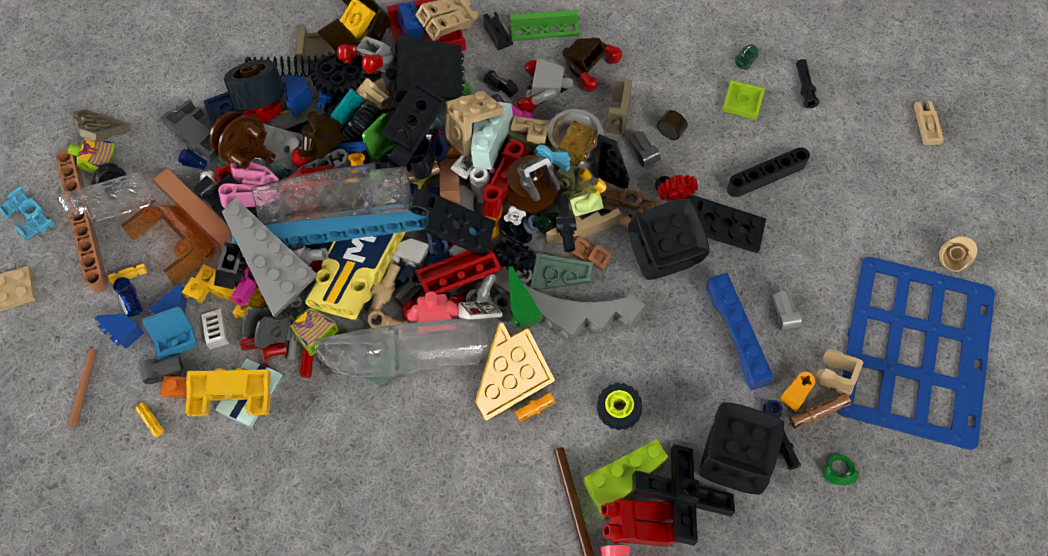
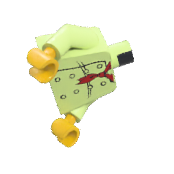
M581 168L578 171L581 179L577 181L575 190H567L562 193V195H567L569 210L575 216L604 208L600 193L606 190V184L598 178L592 186L586 182L591 179V173L587 169Z

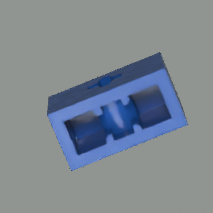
M415 2L398 4L397 21L403 36L423 39L424 27L415 15L418 11Z

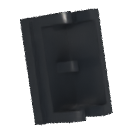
M494 12L492 19H490L488 13L484 14V27L497 50L513 45L512 37L505 30L497 12Z

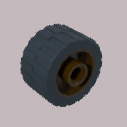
M262 59L240 64L229 70L224 76V82L233 106L240 110H255L266 107L279 100L284 94V87L278 69L271 60Z

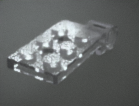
M140 171L66 192L59 196L57 200L67 218L77 217L85 209L92 223L156 203V199ZM131 190V191H133L135 194H134V195H128V194L125 193V191ZM112 195L115 196L117 199L111 201L108 200L107 197Z

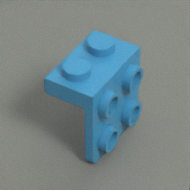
M179 306L142 320L145 329L154 341L156 355L159 360L198 347L195 331L184 311Z

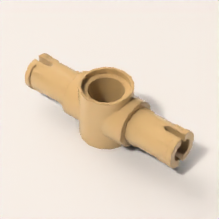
M390 263L380 283L377 286H373L371 291V299L373 300L366 316H369L373 311H381L383 304L386 305V302H390L392 294L396 289L394 281L401 267Z

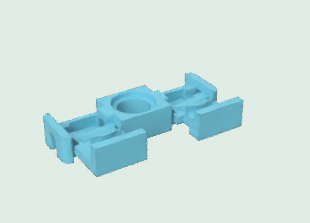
M18 187L8 195L10 201L7 200L0 205V212L6 219L10 218L11 214L15 211L18 212L20 210L29 221L25 222L26 225H21L20 227L15 224L14 228L27 241L38 231L40 233L46 232V228H51L55 223L51 218L48 220L43 215L45 212L32 198L28 199L25 196V190L22 187ZM36 207L34 212L27 213L29 208Z

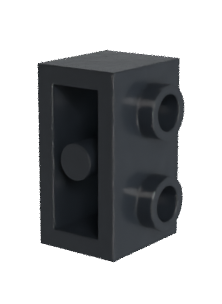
M224 243L216 268L214 286L234 290L236 282H240L242 271L239 270L240 268L244 269L246 260L238 245Z

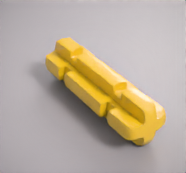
M144 263L136 265L135 268L132 266L119 270L118 273L108 274V279L111 284H116L120 282L119 280L125 281L137 277V274H146L147 268Z
M142 402L137 405L136 411L140 414V417L153 436L158 438L163 435L165 430L152 411H150L147 404Z

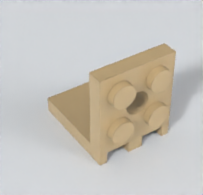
M478 91L475 94L447 101L446 141L464 157L471 156L472 123L501 115L504 112V107L484 91Z

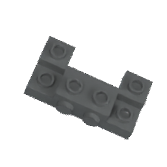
M190 99L177 109L166 112L160 117L163 123L176 133L174 135L176 139L181 143L185 142L193 153L196 151L201 156L207 157L210 161L218 157V153L210 144L211 130L198 121L204 113L199 106L196 108Z

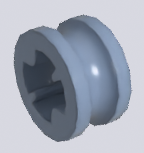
M531 215L524 220L523 226L526 232L534 234L542 228V222L539 217Z

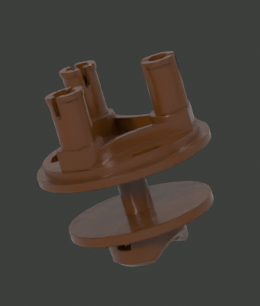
M231 111L220 116L214 123L210 132V144L219 153L221 160L230 166L231 163H235L242 169H246L249 167L250 161L255 157L263 159L268 164L274 162L271 157L273 159L276 158V154L266 149V146L263 145L267 132L263 123L257 117Z
M534 155L518 158L510 165L507 173L510 190L506 199L517 209L528 212V218L531 215L540 218V211L549 207L556 200L559 190H552L546 183L541 167L529 173L540 194V200L534 201L529 196L527 190H524L517 167L539 157Z

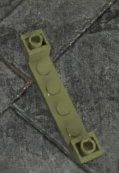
M510 128L500 151L509 142L520 141L528 148L529 155L535 156L534 150L538 145L544 144H534L527 141L526 135L513 131ZM548 147L552 152H558V151H556V150H554V149ZM571 160L569 161L570 169L567 172L552 163L554 169L557 170L560 185L563 188L574 191L575 175Z

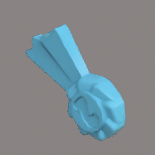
M538 145L534 150L535 156L549 159L551 163H554L566 172L570 169L569 161L571 158L568 156V152H552L544 145Z

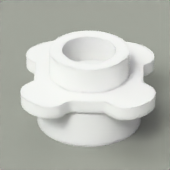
M511 206L508 208L507 214L504 215V220L506 222H513L514 225H519L526 212Z

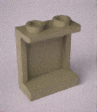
M299 26L295 50L298 64H301V55L303 56L304 64H308V55L310 56V63L313 64L315 55L321 59L322 54L328 56V51L335 54L333 48L318 33H307L306 26Z
M625 78L614 79L612 101L621 102V108L609 107L607 133L625 134L632 80Z

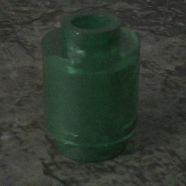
M752 44L744 46L735 57L737 67L744 70L748 69L758 57V48Z
M557 212L538 217L537 227L541 233L546 234V232L556 227L555 216H557Z

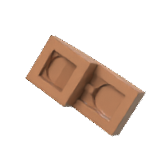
M580 236L575 240L576 250L568 252L581 261L592 262L593 267L601 270L605 268L612 256L610 252L598 244L593 246Z

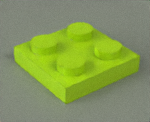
M731 80L722 112L757 120L765 88Z

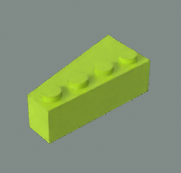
M655 439L584 477L583 484L599 513L601 514V505L613 502L619 498L626 500L633 494L632 474L635 470L654 475L666 464L668 455L658 439Z

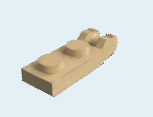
M932 101L926 102V111H923L921 102H916L914 109L923 145H941L944 138Z

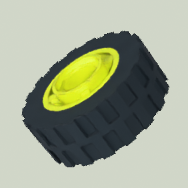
M625 383L610 384L607 388H604L602 393L599 394L597 401V412L600 420L611 429L626 430L629 427H633L638 422L642 412V399L638 395V391ZM622 403L625 408L617 410L614 405Z

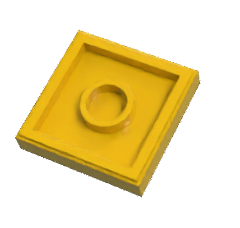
M352 0L340 21L360 41L376 13L360 0Z

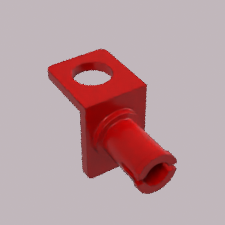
M255 338L240 340L242 351L259 348L255 344L246 345L248 343H255ZM285 342L262 348L265 367H268L267 359L269 357L287 355Z

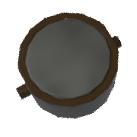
M674 110L666 111L657 123V128L661 134L670 140L679 139L688 127L686 119Z

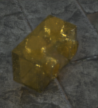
M573 121L557 148V152H568V156L571 158L570 164L578 167L580 162L585 160L588 153L587 149L592 147L595 142V137L593 136L594 128Z

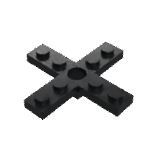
M674 444L670 449L672 479L635 470L632 474V493L672 502L674 541L695 546L698 542L696 508L732 516L735 513L734 494L699 486V481L694 478L693 449Z

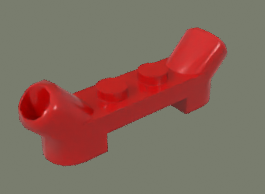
M511 141L506 145L503 151V158L490 184L487 183L483 191L484 201L481 212L487 217L496 218L500 216L502 204L510 190L507 181L510 165L518 158L529 156L528 148L520 141Z

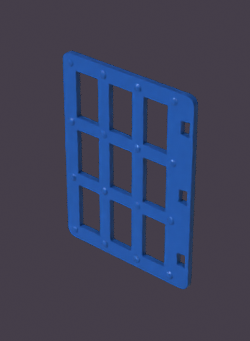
M874 257L864 258L861 264L851 327L848 328L847 336H849L846 354L861 359L863 361L862 367L883 372L878 406L876 410L853 404L857 385L856 381L852 394L849 396L851 405L841 408L837 412L841 416L967 450L975 449L979 442L995 297L994 289L988 285ZM875 272L898 278L892 312L870 306ZM910 281L932 286L928 321L905 315ZM945 289L968 295L964 329L941 324ZM981 306H987V315L980 314ZM868 318L890 324L885 360L862 354ZM903 327L926 333L921 369L898 363ZM939 336L962 342L957 378L934 372ZM975 359L981 360L980 370L974 368ZM843 370L842 377L851 379L852 373ZM896 376L919 381L914 419L890 413ZM932 385L956 391L951 429L927 423ZM968 416L975 417L974 427L968 426Z

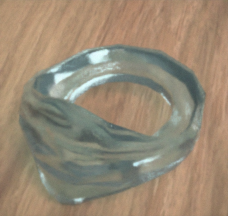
M265 161L266 166L275 172L280 180H283L291 172L290 169H286L276 161L271 164Z

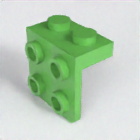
M383 113L362 134L370 160L377 163L378 158L396 146L381 136L383 129L390 120L389 115Z

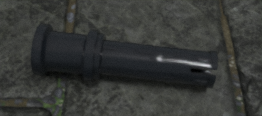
M800 59L796 62V67L802 87L800 94L804 98L803 106L805 108H814L819 105V99L816 97V87L812 84L807 60Z

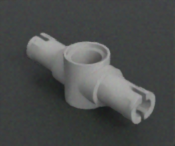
M304 244L289 248L306 265H310L313 261L326 260L328 258L326 248L311 249L306 248Z
M491 274L483 277L479 287L468 292L466 302H492L491 293L489 292L497 276ZM463 319L461 325L473 329L476 319Z

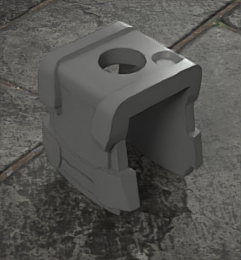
M536 157L517 167V172L521 178L520 183L534 201L540 200V194L529 173L540 167L549 187L554 191L560 190L559 180L552 171L554 166L547 158Z
M268 306L264 307V309L250 307L243 319L242 333L246 336V339L255 337V345L260 349L275 342L283 343L286 342L290 317L282 311L275 318Z

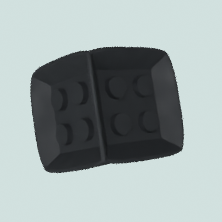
M689 198L674 200L647 209L635 215L628 224L629 239L634 254L647 280L661 278L688 269L702 262L709 255V243L697 210Z
M730 402L721 403L709 432L699 475L713 483L740 492L762 494L769 485L770 477L776 466L784 433V421L772 414Z

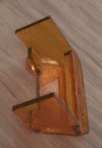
M148 205L121 224V226L132 241H134L163 219L182 238L174 246V254L178 259L163 270L172 284L176 286L213 257L217 250L216 246L179 206Z

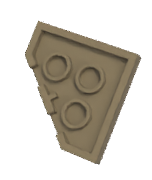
M87 109L73 112V120L79 135L91 142H99L101 139L121 135L130 130V124Z

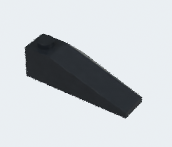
M599 134L597 136L594 177L600 178L602 181L621 189L629 188L630 178L617 141Z

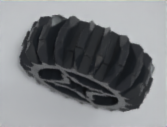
M365 100L342 129L341 133L345 138L344 142L359 141L363 132L371 126L380 112V108L374 102Z

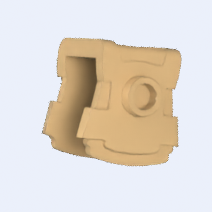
M828 349L824 354L823 362L829 367L843 369L852 373L851 379L841 377L825 368L818 370L816 382L828 389H836L838 394L846 393L850 396L863 361L835 349Z

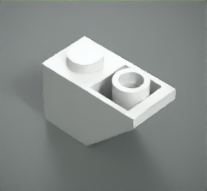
M412 238L405 240L399 244L390 263L395 265L401 264L405 267L410 264L415 268L414 270H419L423 268L430 254L429 245Z

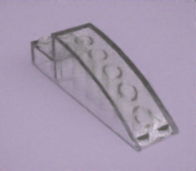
M375 163L294 176L251 188L258 218L263 224L409 211L412 201L407 167L376 169Z

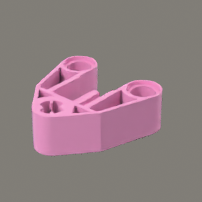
M251 161L246 169H242L235 163L230 164L233 178L242 184L226 183L218 188L221 205L224 208L235 198L245 207H256L274 201L281 196L278 178L268 168Z

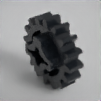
M506 240L505 243L501 241L495 249V256L498 262L501 263L500 266L507 267V271H509L511 266L515 272L517 270L521 273H524V270L529 271L530 268H533L536 258L533 255L534 251L528 250L529 246L524 247L523 244L515 241L513 243L509 240Z

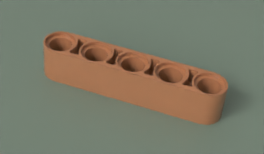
M458 157L444 158L443 161H440V196L460 205L459 175L450 169L458 160Z

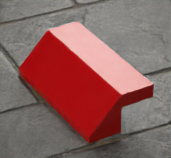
M489 248L487 255L483 257L466 251L415 272L425 294L435 292L439 295L499 272L502 269L495 253H491Z

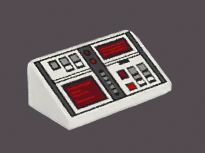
M491 301L461 302L458 304L459 317L462 319L471 320L502 316V312Z

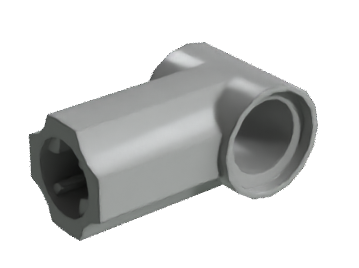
M784 290L774 294L772 298L777 310L779 329L784 331L801 328L802 318L800 312L795 310L790 292Z

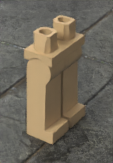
M437 0L424 3L415 14L422 26L426 27L425 30L433 41L459 29H469L480 17L477 11L470 9V0Z

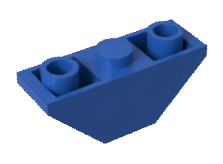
M284 75L285 82L283 87L285 89L286 104L288 110H292L294 116H297L313 102L312 92L305 77Z

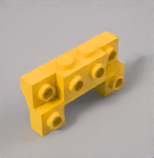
M203 264L196 277L190 278L182 294L185 298L189 299V297H192L202 304L210 291L212 295L234 303L231 296L239 283L236 282L234 290L214 286L216 269ZM259 287L255 290L246 306L236 305L232 312L235 318H244L246 311L250 307H260L262 309L267 304L263 295L259 293Z
M245 368L187 371L185 413L189 417L209 416L211 401L247 400L246 412L249 415H269L271 373L268 369L247 370Z

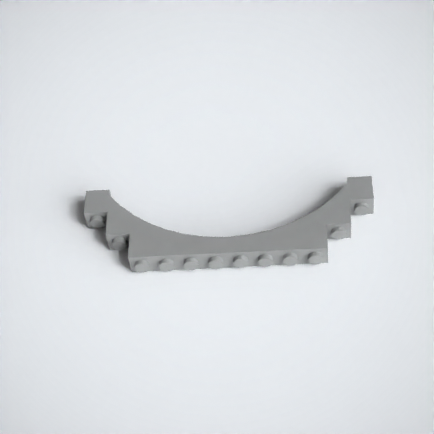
M461 184L459 187L460 205L474 211V206L477 203L476 193ZM453 220V226L459 229V223ZM453 245L449 250V256L453 257L468 250ZM501 267V271L493 273L497 278L492 288L495 289L497 294H506L510 297L509 273ZM524 284L542 313V325L547 329L552 328L563 340L568 339L571 342L585 325L589 331L594 334L598 333L601 336L614 319H616L619 325L627 326L631 329L644 313L646 305L631 294L626 298L604 302L563 300L536 291Z

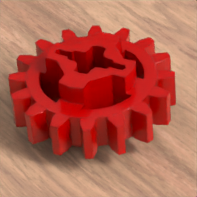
M277 100L263 108L244 110L243 115H252L260 119L262 123H267L270 119H275L276 115H280V112L283 110L280 101Z
M675 175L671 179H666L665 182L660 183L661 186L657 187V191L661 200L666 199V201H670L673 199L674 201L694 194L699 186L694 176L686 175L683 177L682 175Z

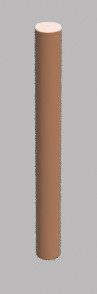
M89 349L69 419V426L76 427L97 354V351L94 349Z

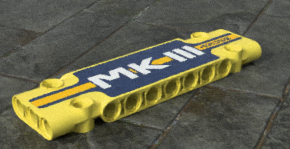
M407 164L405 169H402L401 172H410L412 171V167L408 166ZM381 173L378 177L380 179L378 189L375 192L368 190L366 193L362 191L352 209L367 207L369 211L410 205L414 191L416 189H427V185L432 182V176L408 184L407 187L403 188L402 186L387 192L383 180L386 179ZM406 232L334 241L328 251V258L322 262V269L316 273L318 275L315 278L316 283L305 303L310 308L348 319H356L364 303L371 299L372 286H377L380 283Z

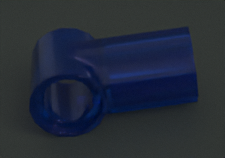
M125 277L115 280L113 289L119 297L125 314L128 317L141 314L143 308L137 296L135 286Z

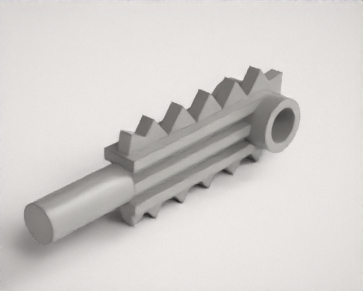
M298 295L289 304L291 308L286 312L291 314L295 309L300 310L302 313L306 312L305 308L308 306L305 303L306 297L301 298ZM289 318L286 340L289 342L287 360L295 361L297 342H300L290 327L294 323L291 318Z

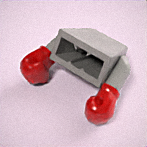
M365 36L358 46L350 44L338 46V59L344 61L345 64H351L352 58L362 56V68L366 73H374L377 70L386 72L395 68V55L385 43Z
M537 58V60H529L524 68L530 76H534L531 96L519 98L517 105L520 110L531 113L537 108L539 103L558 98L561 88L572 89L573 79L563 77L564 67L560 66L553 59L542 60Z

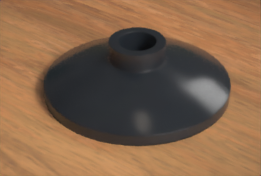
M504 217L500 218L498 226L509 240L521 244L531 241L532 234L526 232L523 222L519 225H514L513 222H506Z

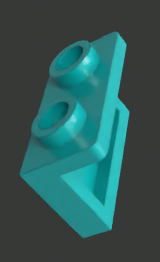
M350 89L330 116L341 123L340 127L344 128L365 100L353 89Z

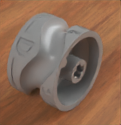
M569 109L562 111L549 123L548 147L558 152L569 153L568 156L571 158L574 174H578L581 168L589 171L595 166L597 136L599 134L603 135L601 123L593 114L585 110Z

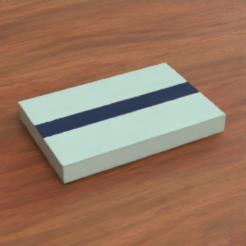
M247 358L241 368L247 370L268 369L271 373L270 394H272L282 377L281 373ZM221 400L215 409L218 413L251 428L259 416L249 415L246 412L247 400Z

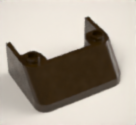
M342 0V1H343L347 6H349V4H350V2H351L352 0ZM360 0L376 13L360 41L338 18L318 30L317 33L334 51L341 44L358 46L365 36L381 42L390 21L388 15L375 0Z

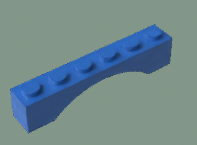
M728 273L710 277L706 286L713 305L718 309L730 330L739 355L742 371L750 390L770 385L774 378L773 373Z

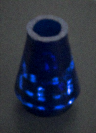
M183 149L178 157V162L186 167L204 170L208 163L207 160L190 149Z

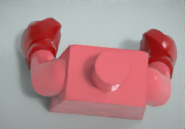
M428 292L424 297L417 298V301L409 300L402 307V316L407 321L414 322L417 320L418 332L455 328L454 316L459 315L458 304L466 302L464 297L454 294L450 296V301L445 294L437 295L435 292Z

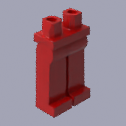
M619 498L613 502L601 505V515L609 517L610 524L604 525L603 535L605 538L612 539V543L623 542L662 547L678 543L674 541L672 502L633 501Z

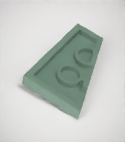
M537 253L530 288L541 290L590 283L593 263Z

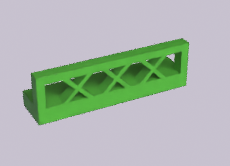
M578 9L510 15L512 41L579 36ZM567 26H575V31H567L565 28ZM551 27L559 29L554 33L548 31ZM533 29L541 30L539 34H534L531 31ZM515 30H523L525 32L523 35L515 36Z

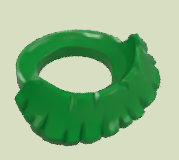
M833 455L829 458L827 465L823 466L824 478L836 485H851L858 478L859 472L855 470L854 463L845 455ZM841 460L847 464L848 473L845 476H839L832 468L834 461Z

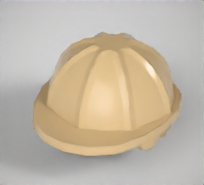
M967 236L952 238L941 246L939 260L945 268L951 271H962L967 269L975 260L978 251L977 245L973 239Z

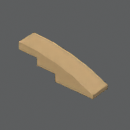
M616 208L604 216H601L598 211L583 220L579 216H575L577 230L574 234V240L578 236L584 238L618 224L622 213ZM556 227L546 232L548 244L563 242L562 236H560V233H557Z

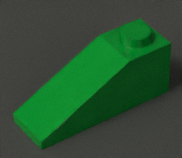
M512 266L509 267L510 304L513 315L510 318L515 327L519 326L521 330L530 328L543 320L542 313Z

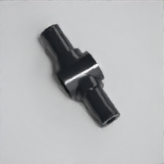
M559 195L556 197L558 213L555 216L557 233H560V236H562L564 251L573 252L576 250L574 234L577 230L575 214H572L569 210L567 195Z

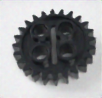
M335 50V54L328 51V56L322 54V59L316 58L317 63H313V68H311L310 75L313 86H316V90L321 89V94L327 92L328 97L334 94L335 98H337L341 94L344 98L350 89L356 91L366 78L369 79L368 73L362 68L363 57L358 58L357 56V58H352L351 64H345L344 61L338 59L337 50Z

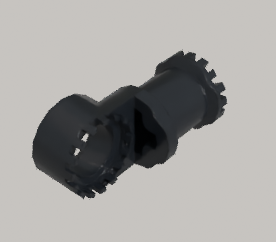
M489 70L488 74H485L486 76L483 78L484 83L492 86L495 92L501 90L509 98L518 92V88L512 80L508 79L506 81L504 78H500L494 70Z

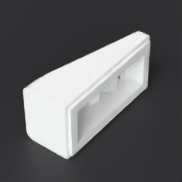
M461 155L450 169L464 179H467L470 176V171L474 169L472 155L467 157Z
M221 309L201 314L205 341L208 348L211 350L229 344ZM216 315H217V317H218V318H215V319H212V320H209V321L207 320V318H210V317H213V316H216ZM215 322H218V323H219V324H216V325L209 326V324H212V323H215ZM219 328V330L210 332V330ZM220 334V336L211 338V336Z

